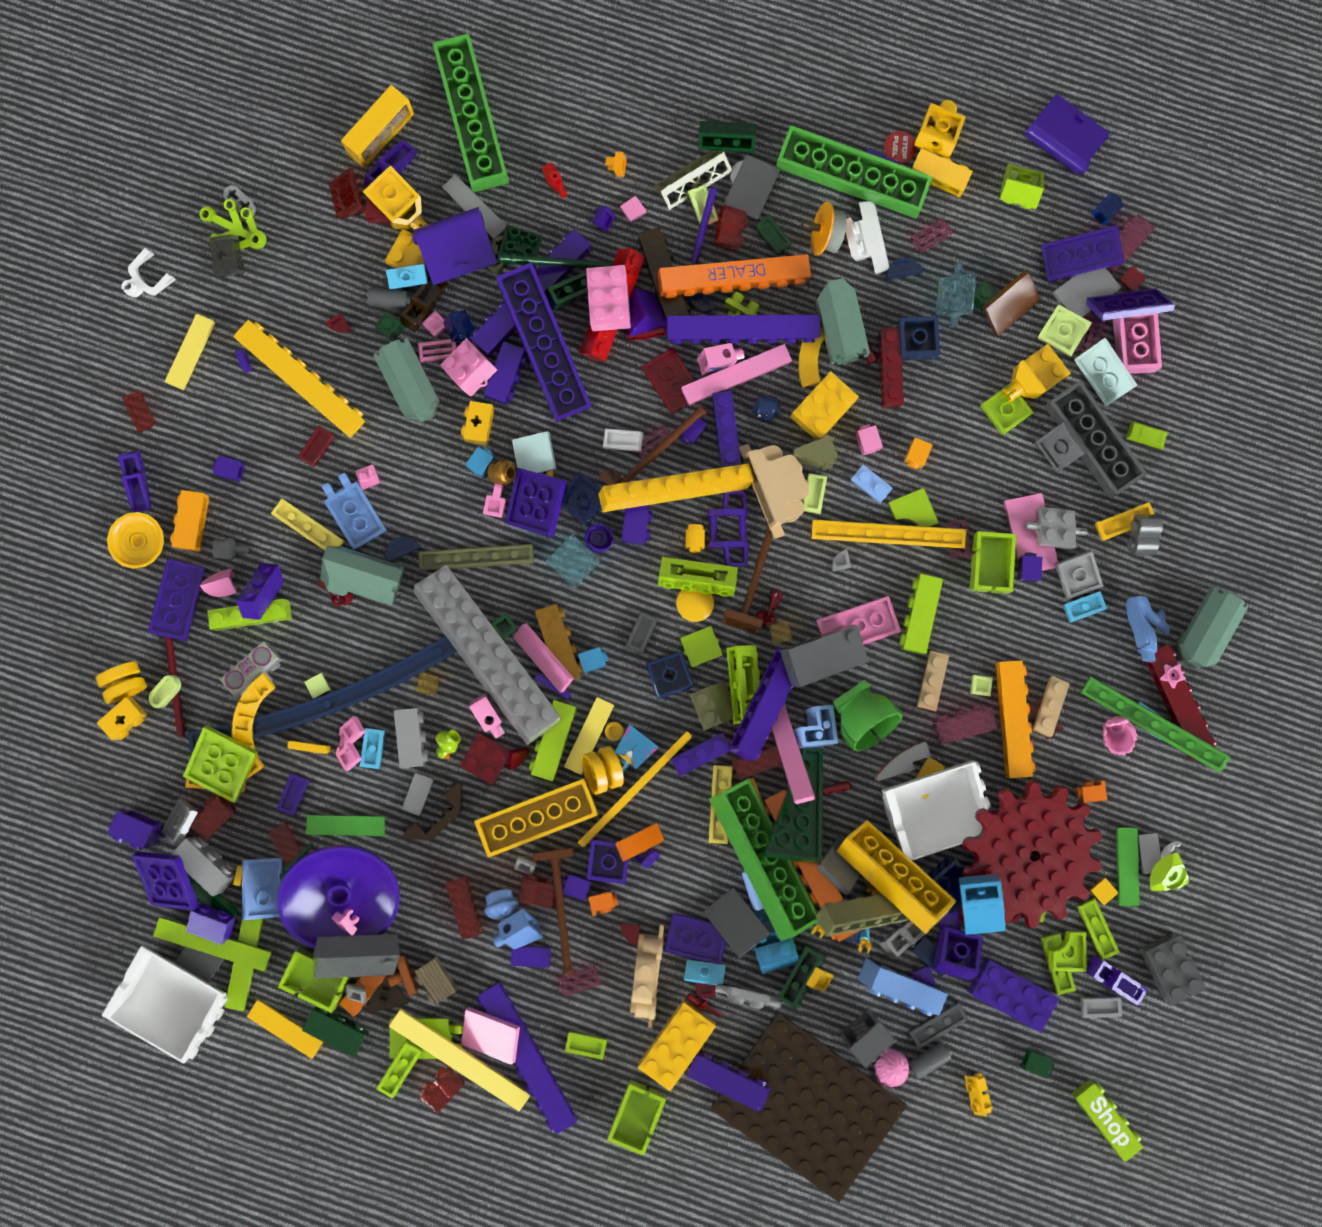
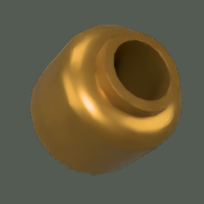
M493 460L488 466V477L494 484H510L516 476V469L511 461Z

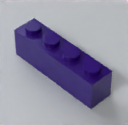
M732 391L713 393L712 403L720 466L722 468L741 465Z
M707 1052L696 1054L687 1077L756 1111L763 1109L771 1087L766 1085L767 1082L758 1077L753 1079L749 1077L748 1072L742 1069H738V1071L732 1069L730 1063L723 1060L718 1062L713 1059V1055Z

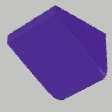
M651 847L634 857L643 867L648 869L660 855Z

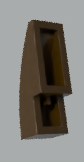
M429 276L427 279L428 284H422L411 297L409 305L400 314L402 325L416 333L422 322L426 320L448 286V282L444 281L433 285Z

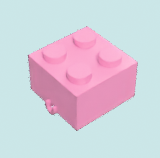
M467 338L440 364L453 381L470 397L481 386H486L487 380L497 371L496 367Z

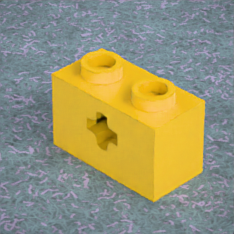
M470 401L469 406H466L464 415L467 417L466 425L463 424L461 436H463L465 442L488 445L494 415L493 405ZM477 419H479L481 424L475 427L473 422H477Z
M125 697L102 717L97 724L111 740H123L129 735L128 731L131 728L143 723V718L147 713L133 697Z

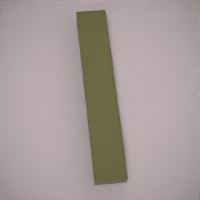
M533 544L418 552L420 571L439 570L445 565L449 569L534 564Z

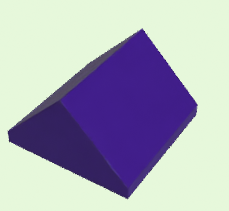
M635 288L629 299L631 328H628L630 335L634 336L666 325V320L656 294Z

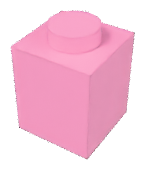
M870 424L864 425L855 434L862 456L882 449L883 445L876 425L872 427Z

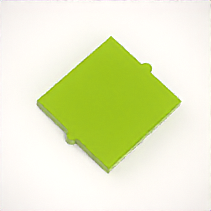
M711 626L680 638L685 650L684 654L687 655L691 667L723 655L718 644L719 639H716Z

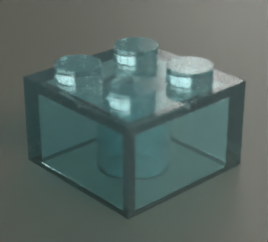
M571 534L546 560V563L575 590L601 561Z

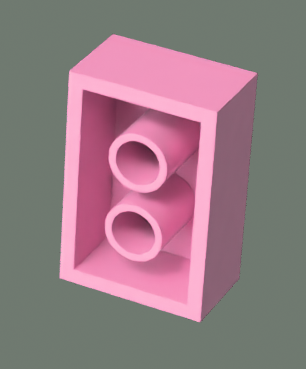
M625 265L586 268L592 331L631 328Z
M1158 313L1113 319L1115 353L1130 374L1152 373L1162 367Z

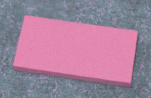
M1042 493L1004 501L1011 534H1016L1015 554L1017 562H1019V557L1025 555V553H1037L1038 557H1043L1042 571L1056 568L1055 563L1058 562L1055 547L1038 546L1035 530L1025 529L1024 527L1026 526L1024 525L1026 521L1036 522L1037 508L1045 507Z
M889 596L816 620L821 635L846 625H858L863 645L901 632Z

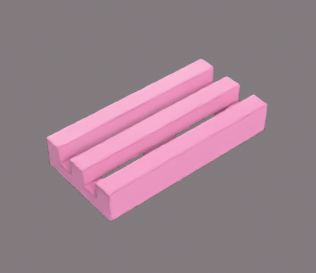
M456 339L418 343L420 363L445 360L450 354L423 357V355L453 352L457 348ZM452 345L450 348L423 351V348Z

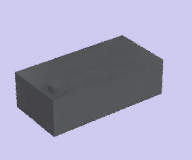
M846 625L780 649L792 687H802L869 662L858 625Z
M398 934L317 937L313 954L314 979L394 975L400 956Z
M869 1008L840 1033L848 1049L865 1068L896 1041Z

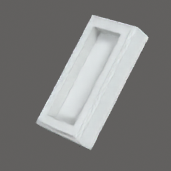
M605 429L603 448L641 452L643 432Z

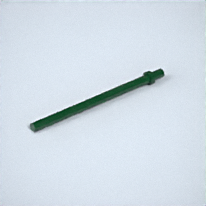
M510 253L509 255L499 254L498 256L499 262H509L510 265H515V263L529 264L531 262L536 265L578 268L613 265V262L521 256L515 253Z

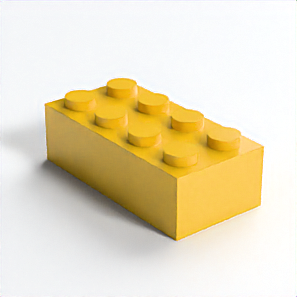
M683 999L639 1061L638 1069L668 1091H671L715 1029V1021Z

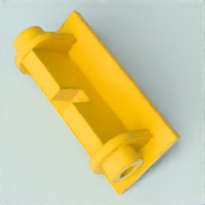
M981 1072L975 1073L974 1076L965 1075L966 1089L969 1092L971 1108L975 1115L986 1117L988 1113H991L992 1105L989 1094L985 1093L982 1095L983 1091L988 1090L985 1076H982Z

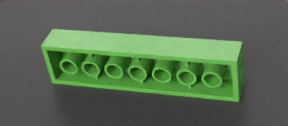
M465 34L434 42L433 47L472 191L478 192L508 184V176L470 35Z
M791 125L776 165L780 170L916 219L921 211L933 176Z
M750 779L710 798L709 801L780 941L795 937L817 923L816 915L818 913L791 860L763 857L774 826Z

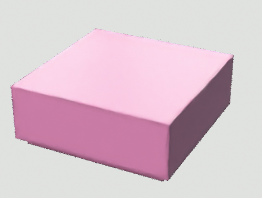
M636 196L620 206V209L630 223L646 213L645 208Z
M436 311L422 322V325L435 338L449 326Z

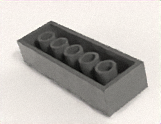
M1081 380L1044 406L1057 425L1066 420L1088 452L1080 458L1110 499L1147 475L1145 469Z

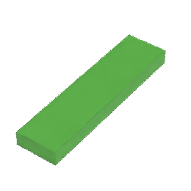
M307 815L306 835L385 836L386 816Z
M1116 827L1118 905L1140 906L1138 828Z

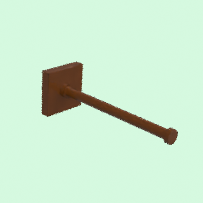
M699 404L697 410L624 477H621L615 469L604 470L599 476L607 485L630 482L700 416L706 415L708 413L707 410Z
M769 526L766 530L741 612L726 608L721 621L723 624L758 634L761 629L763 620L752 617L748 613L773 537Z
M575 848L533 853L534 861L549 859V863L552 864L564 970H562L563 975L574 973V969L571 967L559 862H561V858L575 856Z

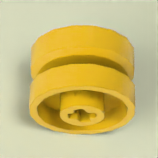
M137 662L118 665L95 677L99 688H107L102 693L106 704L121 701L125 697H132L147 688L144 678L136 677L140 673Z
M610 746L598 749L597 754L592 751L582 755L581 765L583 773L592 793L597 795L606 792L608 787L615 789L623 786L622 768L615 751Z

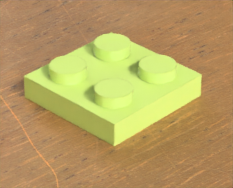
M1058 304L1039 334L1038 339L1071 357L1092 322Z

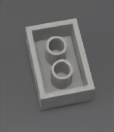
M201 836L186 838L171 855L181 857L186 872L211 896L223 893L233 883L236 868L231 863H226L222 859L223 856L215 849L212 850L205 838Z

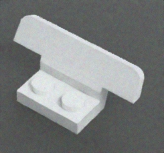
M859 202L863 220L854 222L851 218L846 219V235L851 256L856 261L872 258L875 274L886 272L889 268V263L875 204L872 202Z

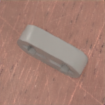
M232 185L225 188L223 192L224 198L234 200L237 203L236 209L239 213L243 208L241 204L244 203L255 214V205L240 189ZM231 192H232V193H235V195L238 197V199L235 200V199H234L233 197H231L229 194H230ZM247 210L244 213L246 217L249 216V211Z

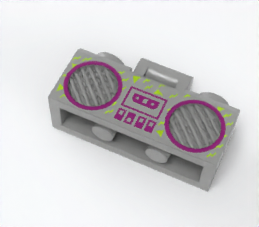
M263 641L219 680L234 697H242L247 687L263 672L266 673L270 680H273L268 672H273L279 668L280 662L283 659L269 642Z

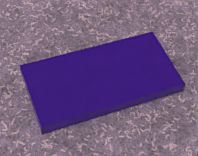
M1118 225L1041 244L1048 282L1125 263Z
M1157 288L1088 297L1086 300V305L1101 320L1174 311L1175 306Z
M167 558L147 633L187 642L206 567Z

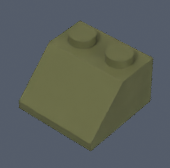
M830 435L798 447L791 454L801 464L815 470L822 468V471L832 468L838 458Z
M725 681L689 695L703 731L733 719L731 695Z

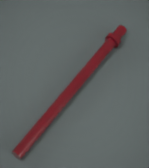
M164 637L169 675L177 676L172 638ZM178 692L172 699L175 722L173 723L176 726L177 737H184L186 721H183L180 692Z

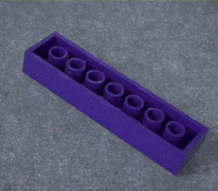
M532 262L497 276L496 282L555 422L591 408L589 398Z

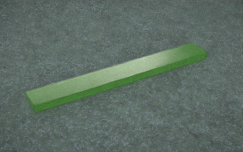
M1091 676L1080 692L1219 773L1222 772L1231 758L1228 754Z

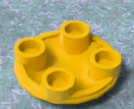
M681 590L677 596L676 606L684 619L689 622H699L705 620L711 614L714 608V599L711 593L703 594L697 591L687 592Z

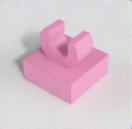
M374 465L355 471L362 490L380 484Z
M348 908L343 912V915L336 912L331 918L344 932L352 935L357 930L353 924L359 921V917L354 915L349 919L353 910Z

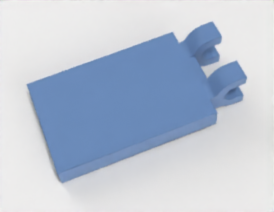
M343 473L338 476L344 486L335 492L329 483L321 487L328 496V499L324 500L326 506L353 550H356L385 533L387 529L359 483L356 481L352 484L348 475Z

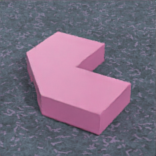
M352 716L339 731V736L341 737L336 756L346 771H349L362 759L353 744L366 732L357 716Z

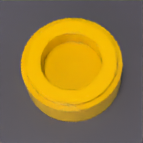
M611 722L605 728V735L611 741H618L624 735V728L620 723Z

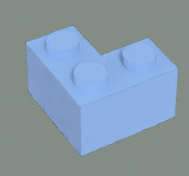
M833 705L815 706L806 709L808 726L793 729L799 748L838 744Z

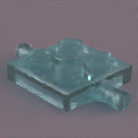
M955 263L954 274L949 277L939 278L936 315L939 317L950 316V328L958 327L959 316L973 313L976 275L972 273L963 275L962 263Z

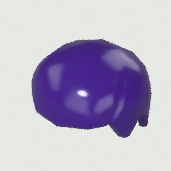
M594 524L588 527L584 535L586 546L593 552L601 553L607 551L614 543L612 530L603 524Z

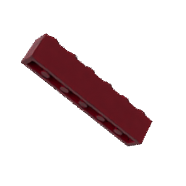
M1169 644L1158 647L1157 653H1155L1156 661H1145L1173 724L1215 747L1217 745L1216 741L1208 732V723L1199 712L1200 706L1193 699L1190 684L1182 680L1177 682L1175 688H1172L1168 681L1160 680L1165 673V664L1174 667L1178 663L1175 659L1176 653ZM1188 755L1189 760H1196Z

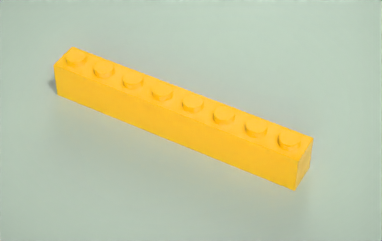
M247 320L233 337L351 438L365 423L362 418L363 414L356 407L351 409L347 405L349 401L342 395L337 397L333 393L335 389L327 382L323 385L319 381L321 377L313 370L308 372L305 369L307 365L299 358L297 360L291 357L293 353L285 346L279 347L277 345L279 341L274 336L264 334V328L259 323L255 322L253 324Z
M748 463L607 485L602 487L598 495L602 512L744 490L749 488L754 479L750 464Z

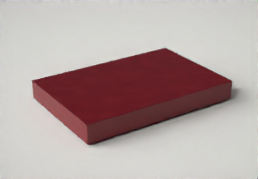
M673 347L641 367L671 415L688 405L681 387L695 382V380Z

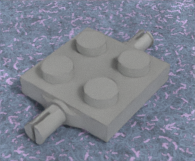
M1039 507L1037 508L1036 522L1026 521L1024 524L1026 525L1024 526L1025 529L1035 530L1038 546L1074 549L1076 548V535H1087V528L1076 527L1075 511Z
M716 984L715 992L726 994L727 998H731L730 1002L750 1003L749 1007L761 1009L765 1006L781 1007L782 1001L770 996Z

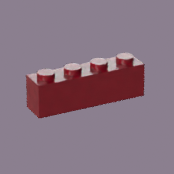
M900 327L881 328L878 332L882 408L901 407L904 403Z

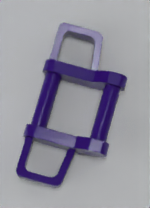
M739 490L723 493L722 509L707 510L710 538L708 549L723 548L725 566L745 567L748 565L749 548L746 530V516H748L746 492ZM728 495H740L741 509H727ZM717 516H739V541H717ZM728 548H742V563L730 562Z

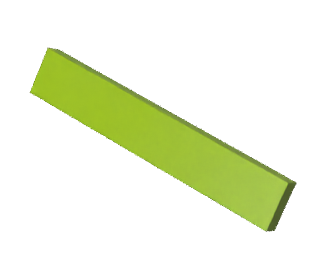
M159 917L154 937L265 972L267 970L272 954L271 951L230 938L220 945L186 932V924Z
M264 918L242 920L238 941L258 947ZM233 963L227 992L228 999L224 1008L245 1011L254 968Z

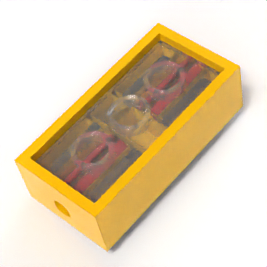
M390 85L341 140L347 154L364 169L414 115L409 99Z

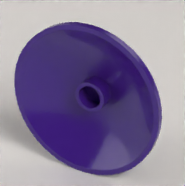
M349 845L327 846L304 855L288 869L278 890V912L288 932L301 943L314 949L317 937L382 935L389 928L397 914L400 902L399 885L392 869L376 854L366 849ZM349 908L353 910L349 919L354 915L359 917V921L353 924L357 930L352 935L344 932L331 918L336 912L343 915V912Z

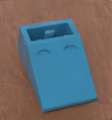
M999 874L960 877L959 886L966 935L1006 931Z
M765 909L753 911L770 933L754 947L761 973L766 974L796 965L799 958L793 938L780 941Z

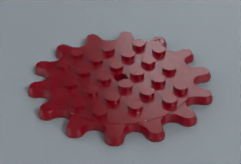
M1030 780L1026 784L1024 795L1018 798L1014 797L1009 789H1001L998 792L1000 806L995 812H989L984 808H980L975 813L976 820L982 826L981 833L975 837L968 836L962 842L963 848L973 852L975 855L974 863L963 870V877L999 874L1005 924L1010 923L1012 918L1018 913L1024 915L1025 925L1031 929L1039 926L1040 917L1046 911H1050L1057 920L1065 919L1067 916L1065 904L1070 897L1073 896L1079 900H1085L1089 897V891L1083 884L1084 876L1089 872H1098L1102 868L1099 859L1090 856L1091 846L1102 839V834L1096 828L1086 829L1084 827V820L1090 813V808L1084 802L1074 807H1068L1066 804L1068 790L1063 785L1056 786L1050 795L1044 796L1041 793L1039 782ZM1034 850L1038 851L1036 860H1031L1030 853Z

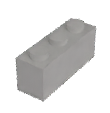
M420 708L395 710L394 719L400 769L426 766L425 762L428 761V752L424 750L423 742H426V733L422 731L421 723H424L423 711L420 712Z

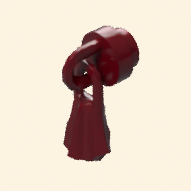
M319 579V586L327 591L324 582ZM328 592L332 596L331 603L335 606H346L353 600V595L350 592L344 596Z
M778 589L770 592L769 611L761 610L756 613L755 618L763 620L762 626H771L777 622V616L774 612L783 597V594Z

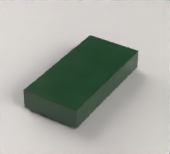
M767 215L754 225L755 230L776 256L792 245V242L770 215Z

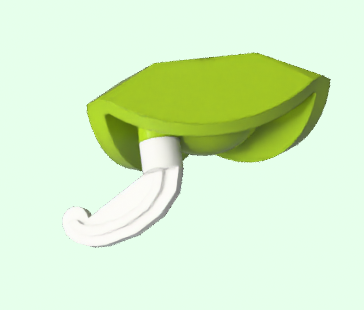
M1174 841L1168 844L1161 852V859L1155 864L1150 875L1151 891L1177 889L1188 884L1189 876L1179 853L1171 854L1175 847L1181 845L1180 842Z

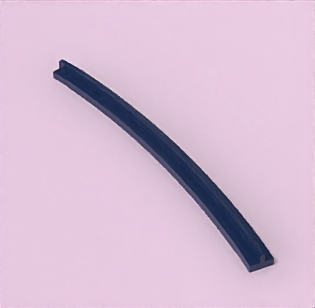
M444 636L406 659L363 680L305 703L256 717L253 722V739L314 721L365 701L426 671L455 654L457 650L448 638ZM232 724L214 728L232 738ZM202 730L188 732L191 752L194 751Z

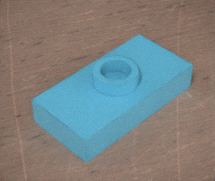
M425 264L386 270L389 289L428 284Z
M1100 591L1063 605L1069 623L1107 609Z
M365 728L366 732L364 733L360 767L380 769L386 731Z
M687 960L684 981L723 985L726 965Z

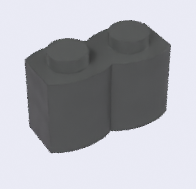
M1135 514L1130 523L1132 533L1127 540L1128 550L1134 555H1156L1159 549V537L1163 528V519L1157 514Z

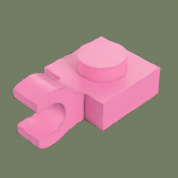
M495 483L493 496H486L483 514L499 518L503 517L506 499L501 498L503 485Z

